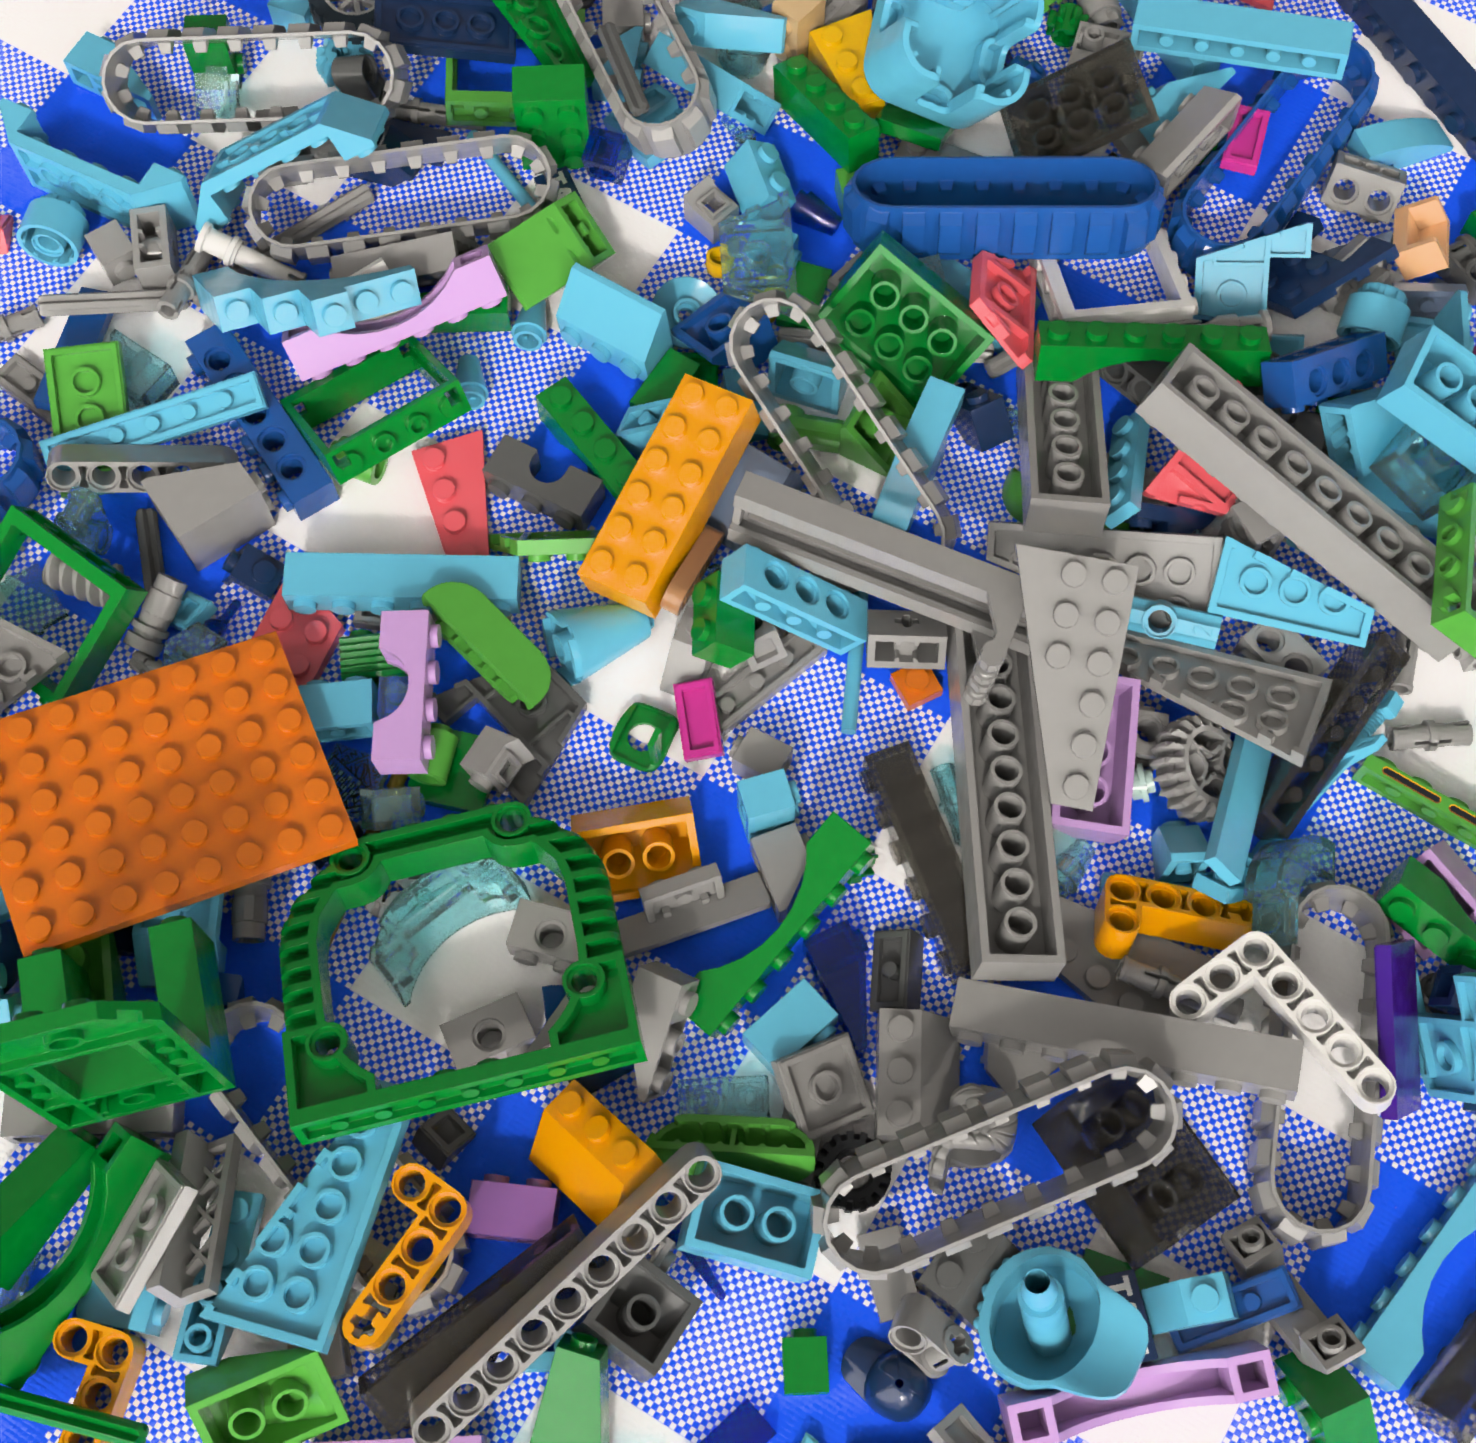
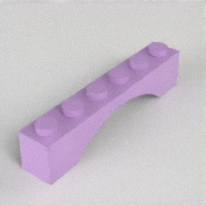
M485 244L453 258L443 277L421 299V305L407 308L397 314L378 320L355 322L356 328L323 337H318L306 325L282 332L281 343L302 382L310 378L320 380L330 375L333 371L332 369L344 364L347 366L356 365L362 362L367 357V354L379 349L381 352L392 350L400 344L401 340L414 335L415 338L423 337L431 333L436 325L446 321L448 323H456L466 318L468 312L479 307L489 309L498 305L502 298L507 296L506 286L490 249Z
M1252 1339L1142 1363L1127 1392L1116 1399H1092L1058 1389L1035 1391L1021 1389L998 1394L997 1397L1008 1443H1061L1093 1428L1140 1415L1188 1407L1239 1404L1280 1395L1270 1349Z

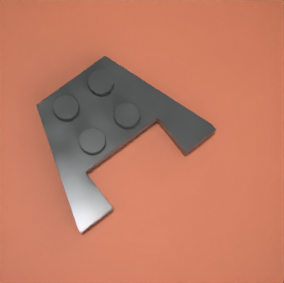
M551 666L549 689L544 698L530 710L520 700H516L513 704L507 701L482 676L470 681L464 679L453 684V688L437 695L433 692V697L436 698L438 705L437 719L442 724L450 727L473 706L479 703L509 735L519 738L536 758L522 764L508 788L505 789L515 801L523 803L527 807L588 708L587 702Z

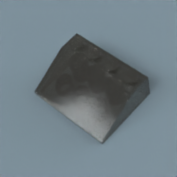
M1129 36L1029 84L1019 100L1000 110L1014 156H1083L1160 120L1142 65Z
M1108 1074L1091 1082L1092 1087L1080 1092L1076 1091L1058 1102L1037 1119L1032 1126L1063 1170L1074 1165L1079 1168L1105 1157L1104 1153L1114 1148H1117L1119 1151L1137 1141V1136L1144 1129L1148 1130L1153 1122V1119L1150 1118V1104L1156 1103L1153 1090L1145 1093L1136 1084L1139 1078L1127 1075L1126 1079H1111V1074ZM1184 1117L1183 1129L1176 1130L1175 1139L1171 1143L1174 1149L1156 1167L1150 1164L1137 1171V1178L1113 1187L1110 1183L1096 1188V1195L1084 1199L1134 1271L1163 1253L1241 1197Z

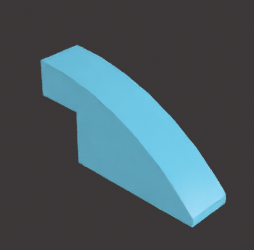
M930 376L906 428L907 436L902 439L907 448H917L929 466L923 471L929 481L934 479L943 460L948 434L961 409L965 394L964 388ZM895 455L872 519L909 532L921 506L917 500L921 493L908 474L900 475L896 469V465L900 461Z

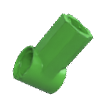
M786 404L792 413L789 420L801 438L808 437L813 445L810 448L811 450L839 454L840 429L844 424V420L805 414L802 408ZM769 431L767 438L768 446L776 451L783 452L779 446L783 439L779 433H770Z

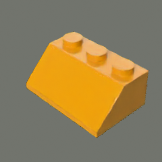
M689 796L570 816L571 831L584 838L601 858L608 874L614 903L640 898L639 888L648 886L656 880L668 879L686 873L696 866H701L693 810Z
M575 1079L543 1110L529 1155V1160L597 1226L664 1164L648 1145Z

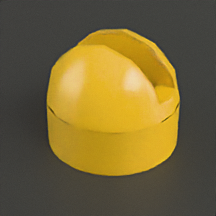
M721 246L709 249L705 261L708 274L718 279L727 277L734 267V253L730 249Z

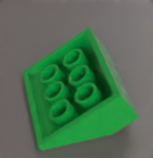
M883 229L858 257L818 313L821 319L832 320L844 338L839 344L843 351L847 350L854 353L864 368V373L871 378L875 371L881 370L914 409L930 376L954 384L996 339L969 307V300Z

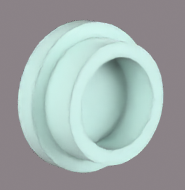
M1137 763V768H1134L1132 798L1133 801L1143 799L1144 803L1150 802L1149 794L1156 792L1155 782L1152 781L1154 779L1152 769L1144 770L1143 764Z

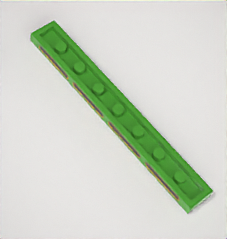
M1371 754L1359 764L1351 778L1352 780L1476 850V813L1470 810L1465 802L1458 798L1443 795L1433 789L1432 785L1425 779L1406 774L1397 769L1396 765L1385 757Z

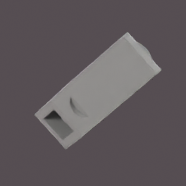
M659 961L638 966L632 984L648 1060L634 1064L638 1098L642 1103H647L664 1095L670 1088L673 1081V1072L671 1071L675 1056L682 1050L686 1040V1034L683 1030L687 1018L692 1015L698 1003L696 990L700 980Z

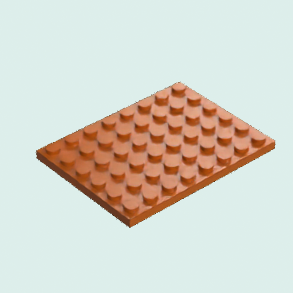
M276 631L0 718V886L23 958L32 956L33 951L41 948L53 947L64 950L358 846L357 836Z

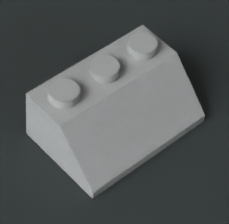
M1204 86L1196 95L1190 93L1178 107L1177 111L1179 114L1171 122L1166 119L1153 134L1155 139L1147 148L1143 145L1139 147L1130 159L1144 163L1156 173L1160 185L1164 188L1163 196L1167 199L1233 128L1242 97L1234 92Z
M879 1008L876 1025L874 1138L879 1139L881 1144L898 1139L896 1131L920 1122L923 1128L938 1122L937 1114L949 1110V1098L953 1090L960 1086V1043L957 1042V1037L951 1036L949 1017L920 1009Z

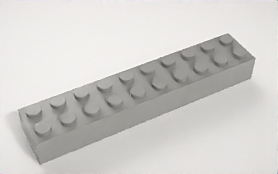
M1189 342L1162 371L1135 409V412L1147 424L1157 429L1174 443L1180 451L1186 453L1203 467L1210 476L1215 477L1232 491L1240 501L1245 502L1261 515L1269 525L1275 527L1290 539L1298 549L1308 554L1325 568L1331 576L1337 578L1354 592L1361 601L1374 608L1390 625L1396 627L1412 640L1420 650L1426 652L1437 662H1440L1458 649L1460 646L1430 625L1436 546ZM1473 577L1471 608L1476 611V579ZM1461 602L1457 604V609L1460 608Z
M946 624L948 635L946 662L971 980L1054 982L1067 963L1051 806L1030 656L1009 648L984 705L981 704L980 707L971 706L964 701L963 692L976 663L971 633Z

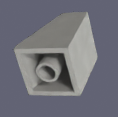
M241 462L152 476L140 481L160 516L198 572L229 554L233 549L239 548L276 525L270 512L275 509V506L266 493L267 489L255 471L248 474Z

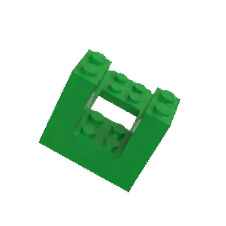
M171 916L163 919L159 925L148 927L158 1001L149 999L138 1001H93L89 973L61 949L53 947L41 948L33 951L32 956L17 959L23 1012L12 1017L13 1021L0 1024V1091L65 1131L236 1088L214 942L192 917Z

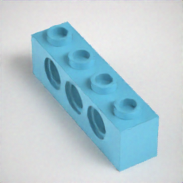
M747 543L722 559L720 601L839 655H843L867 641L868 601Z

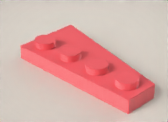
M483 430L411 451L445 555H490L487 514L488 500L486 482L482 471L485 466Z

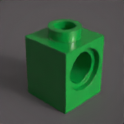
M816 1328L790 1329V1337H784L781 1341L784 1396L828 1394L827 1336H817Z

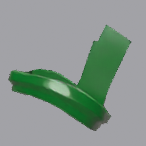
M633 703L622 715L612 733L609 742L610 755L614 760L643 772L655 771L663 763L679 729L678 719L668 712L645 703ZM644 724L653 727L655 730L647 745L648 751H638L631 747L628 742V736L634 727Z

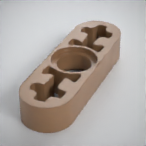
M708 524L705 526L667 587L660 604L661 608L677 616L680 615L693 593L694 585L701 581L723 542L724 532Z

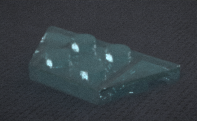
M789 191L778 193L777 200L763 207L756 204L746 209L743 214L732 216L718 223L724 294L754 303L755 294L775 289L784 291L787 299L793 292L797 293ZM780 306V314L790 317L793 307Z

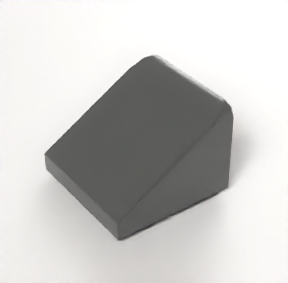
M453 1109L436 1113L419 1126L412 1144L438 1171H441L477 1134Z

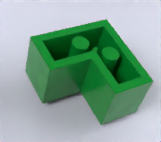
M1293 1352L1274 1360L1280 1393L1278 1397L1285 1407L1292 1406L1297 1412L1299 1422L1308 1437L1309 1442L1307 1443H1379L1370 1396L1344 1366L1326 1375L1302 1364Z

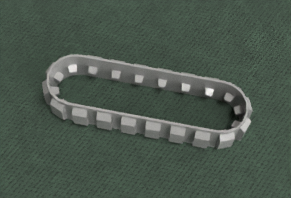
M556 0L623 133H626L634 147L645 155L652 154L663 159L678 158L690 154L703 144L711 133L713 120L717 118V99L705 68L696 51H694L668 0L641 1L643 5L654 4L659 13L652 21L656 30H668L673 40L667 47L671 58L682 57L687 68L681 74V77L686 85L696 83L694 95L691 96V101L687 108L674 119L662 123H647L633 118L627 102L621 101L617 93L620 86L615 74L608 75L603 66L608 61L604 48L595 49L590 40L597 31L593 21L581 23L577 15L579 9L584 5L582 0Z
M324 22L323 31H321L318 24L297 23L289 24L287 32L285 26L275 24L253 25L252 32L250 27L218 26L217 33L214 28L191 27L183 28L182 33L181 30L170 28L148 29L147 35L140 32H131L115 40V48L109 54H104L99 76L102 77L103 91L101 94L110 112L123 117L125 126L140 132L156 133L158 131L159 134H191L193 130V133H225L226 127L228 132H256L260 130V125L264 128L285 117L282 106L270 107L269 117L251 118L248 108L244 107L236 108L235 116L232 119H216L213 109H201L200 120H182L179 110H167L165 121L152 119L151 109L143 106L138 108L133 101L134 98L128 87V76L133 60L137 61L145 57L144 49L158 45L161 54H173L174 44H193L196 53H207L209 43L227 42L230 52H239L243 49V43L247 41H262L265 50H277L279 40H298L300 49H312L314 39L333 38L336 48H347L349 38L364 37L363 48L375 52L376 48L379 47L385 55L381 58L385 69H390V80H386L383 89L387 93L382 102L379 98L370 101L387 107L390 112L387 121L396 117L395 109L400 104H407L413 86V83L408 81V68L412 64L403 45L393 44L389 41L390 32L361 23L356 30L354 23Z
M511 129L509 134L495 135V130L473 132L474 138L459 140V135L437 137V143L423 144L421 139L400 142L401 148L387 149L386 144L378 145L368 156L359 158L357 155L347 161L343 159L338 151L328 152L327 158L315 159L313 154L297 156L289 163L278 165L276 162L258 173L259 177L255 179L253 186H246L241 208L250 216L244 225L260 250L270 247V255L273 259L296 266L298 260H309L311 265L331 263V256L449 231L456 232L473 241H476V236L489 235L490 241L496 240L557 201L560 181L552 178L557 172V164L546 145L538 147L532 142V135ZM511 153V157L522 160L524 156L533 160L529 165L535 175L543 173L547 185L536 184L534 196L540 198V200L534 206L527 203L519 208L520 213L503 216L501 211L491 213L490 218L469 221L466 216L457 217L454 223L431 225L430 221L420 222L418 228L395 230V227L391 226L384 227L381 233L360 235L358 231L347 232V237L323 240L322 236L311 237V242L294 244V239L282 236L280 242L269 238L275 231L269 221L261 223V211H268L270 200L266 199L267 196L273 191L277 193L285 188L284 184L294 181H302V184L314 183L316 178L338 176L339 179L350 178V174L374 171L375 174L386 173V169L410 166L411 169L422 168V164L446 161L448 165L458 163V159L481 156L485 160L493 159L495 154Z
M777 289L755 294L754 303L746 307L739 306L727 325L731 328L729 342L724 345L729 367H735L741 377L737 383L747 398L758 401L762 407L758 414L770 433H779L783 439L779 446L792 465L799 464L805 472L800 478L811 495L814 497L820 496L822 500L848 510H855L850 500H842L830 482L834 476L828 468L822 470L810 452V448L813 446L807 436L801 438L789 420L792 414L786 404L779 405L767 387L771 381L765 372L761 374L757 372L752 361L755 353L753 345H750V337L760 327L761 324L758 321L765 313L768 318L780 316V306H792L790 318L800 324L804 319L807 321L814 332L810 338L816 348L821 346L825 348L836 365L831 371L837 380L845 378L857 396L853 401L854 406L858 412L866 410L878 428L874 436L880 444L888 443L900 461L896 465V469L901 476L908 474L920 491L921 495L917 500L922 508L930 506L938 521L937 524L933 525L935 536H941L942 546L953 549L956 544V538L963 536L958 514L951 515L945 505L950 499L938 480L929 481L923 472L929 466L917 448H907L902 440L907 436V433L894 415H885L881 407L886 404V401L873 383L863 382L860 376L865 371L853 352L842 350L839 344L844 338L832 320L821 319L818 316L820 306L795 292L787 299L785 292Z
M1333 880L1309 884L1299 896L1293 895L1284 905L1273 924L1278 933L1272 939L1294 963V961L1300 959L1301 947L1296 945L1297 928L1303 929L1309 920L1303 911L1314 908L1316 913L1333 910L1343 914L1356 925L1362 940H1364L1366 959H1362L1361 972L1365 973L1363 999H1359L1358 1012L1361 1013L1360 1038L1378 1057L1374 947L1377 944L1390 942L1395 936L1390 919L1385 916L1380 905L1374 900L1373 895L1354 884L1350 886L1337 885ZM1285 980L1278 981L1272 986L1274 991L1282 996H1290L1296 992L1295 986ZM1263 1000V1006L1270 1010L1269 1015L1261 1021L1260 1033L1292 1038L1293 1033ZM1367 1081L1362 1084V1090L1368 1097L1380 1099L1379 1082ZM1258 1099L1253 1103L1251 1128L1258 1131L1257 1140L1249 1145L1247 1171L1254 1173L1253 1186L1247 1189L1254 1214L1261 1215L1264 1222L1270 1226L1269 1230L1272 1234L1290 1247L1306 1242L1311 1251L1346 1242L1347 1232L1352 1234L1363 1229L1375 1207L1370 1201L1372 1191L1379 1188L1380 1161L1374 1159L1375 1148L1382 1144L1384 1119L1379 1117L1378 1114L1363 1112L1354 1104L1353 1123H1349L1348 1136L1352 1138L1350 1165L1345 1166V1179L1348 1180L1347 1200L1342 1199L1336 1209V1212L1342 1218L1334 1227L1328 1217L1314 1220V1227L1302 1223V1216L1292 1210L1288 1212L1282 1203L1284 1199L1281 1189L1276 1187L1275 1167L1281 1166L1282 1153L1277 1151L1279 1124L1285 1123L1286 1111L1281 1109V1105L1265 1103Z
M249 996L228 1003V1008L224 1010L230 1046L235 1036L241 1030L257 1027V1023L269 1021L267 1027L278 1033L285 1028L284 1003L273 997L266 1003L257 1001L253 996ZM240 1088L231 1092L224 1090L212 1093L209 1099L223 1118L232 1124L239 1121L233 1131L247 1150L257 1157L264 1154V1157L258 1164L271 1182L280 1189L286 1187L290 1189L284 1196V1199H286L298 1183L290 1173L297 1165L295 1160L289 1153L280 1158L266 1141V1138L272 1132L270 1127L264 1120L254 1125L241 1108L247 1097ZM408 1151L398 1155L396 1159L399 1168L408 1163L418 1164ZM414 1176L407 1181L406 1185L412 1183L420 1194L423 1192L424 1177ZM449 1202L445 1203L440 1210L439 1217L442 1223H451L448 1218L455 1210ZM465 1233L450 1252L446 1266L441 1265L435 1273L434 1277L438 1280L428 1290L424 1288L407 1312L408 1316L415 1319L439 1311L438 1302L444 1299L448 1293L454 1296L457 1295L469 1273L462 1268L464 1264L463 1256L472 1252L468 1236ZM366 1254L361 1258L352 1284V1288L357 1291L366 1287L371 1280L367 1273L374 1264ZM389 1281L385 1286V1296L388 1300H396L399 1287ZM376 1300L371 1304L387 1314L391 1311L378 1304Z
M1101 1048L1098 1057L1089 1059L1084 1054L1059 1063L1060 1071L1049 1076L1040 1071L1018 1080L1019 1088L1008 1093L999 1088L977 1098L979 1105L964 1110L961 1105L939 1113L936 1115L938 1122L923 1128L921 1123L918 1122L895 1132L898 1139L882 1145L880 1140L877 1139L855 1148L857 1156L845 1162H841L837 1158L818 1177L821 1184L820 1194L810 1196V1224L812 1232L823 1235L818 1242L820 1251L840 1272L849 1268L857 1272L859 1280H887L888 1273L904 1269L905 1274L931 1264L929 1258L944 1251L948 1257L972 1247L970 1240L986 1234L988 1239L1013 1230L1012 1223L1027 1217L1032 1222L1055 1212L1054 1205L1069 1200L1071 1204H1075L1097 1194L1096 1188L1106 1183H1110L1115 1187L1137 1178L1138 1170L1150 1164L1156 1167L1174 1149L1171 1143L1175 1139L1176 1130L1183 1129V1101L1170 1092L1175 1081L1156 1062L1147 1056L1138 1061L1137 1055L1128 1048ZM1127 1071L1142 1073L1136 1084L1145 1093L1151 1090L1154 1092L1156 1103L1150 1104V1118L1153 1119V1122L1148 1130L1144 1129L1137 1136V1141L1119 1151L1117 1148L1104 1153L1105 1157L1079 1168L1076 1165L1063 1170L1064 1174L1038 1185L1035 1182L1022 1187L1021 1192L995 1202L992 1199L981 1204V1209L957 1219L949 1217L940 1221V1226L914 1237L911 1234L898 1239L899 1243L884 1249H878V1246H864V1251L850 1248L853 1241L844 1232L834 1237L827 1224L839 1222V1207L831 1206L838 1194L845 1197L854 1188L851 1183L858 1178L870 1173L873 1178L886 1173L885 1167L911 1156L914 1160L927 1156L926 1150L952 1139H954L955 1143L968 1139V1133L993 1122L997 1126L1010 1121L1009 1116L1034 1105L1038 1109L1051 1104L1050 1098L1077 1088L1079 1092L1092 1087L1091 1081L1111 1074V1079H1126Z

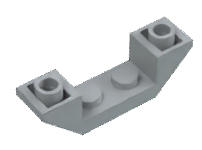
M1258 1215L1221 1235V1241L1241 1280L1285 1264L1283 1246ZM1289 1272L1304 1307L1269 1320V1322L1300 1362L1328 1375L1365 1354L1366 1348L1338 1313L1327 1319Z

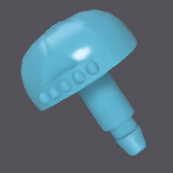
M1043 1246L1026 1249L1013 1255L1011 1258H1004L1002 1265L991 1272L989 1283L982 1286L981 1292L984 1301L978 1303L977 1311L979 1316L973 1321V1326L979 1333L982 1352L992 1370L1009 1384L1026 1391L1058 1389L1074 1395L1098 1400L1116 1399L1126 1393L1138 1373L1149 1343L1148 1325L1140 1311L1123 1296L1102 1283L1084 1259L1067 1250ZM1069 1306L1073 1311L1076 1324L1073 1336L1067 1313Z

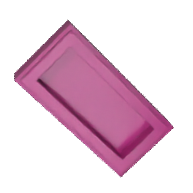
M1240 104L1233 128L1228 132L1227 140L1244 120L1242 116L1248 114L1253 107ZM1262 109L1255 111L1250 122L1239 136L1233 139L1223 153L1219 168L1251 176L1255 175L1271 111Z
M712 677L673 684L683 756L686 763L725 756Z

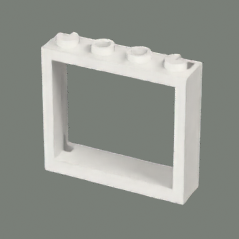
M1162 227L1155 240L1149 242L1145 249L1168 301L1075 310L1057 260L1027 259L1029 266L1037 270L1036 285L1049 321L1139 322L1156 324L1193 319V315H1198V303L1196 297H1192L1189 292L1187 276L1185 273H1181L1178 266L1177 253L1171 250L1168 243V233Z

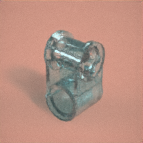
M72 487L67 494L69 501L63 512H58L55 516L54 524L97 555L103 556L110 548L113 529L106 516L102 500L95 492L87 488Z

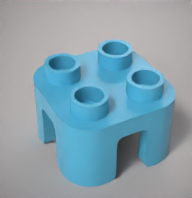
M877 0L863 64L867 83L880 99L953 129L969 128L1013 104L1025 93L1031 70L1017 63L1004 70L1003 68L1008 50L1039 29L1044 14V0Z

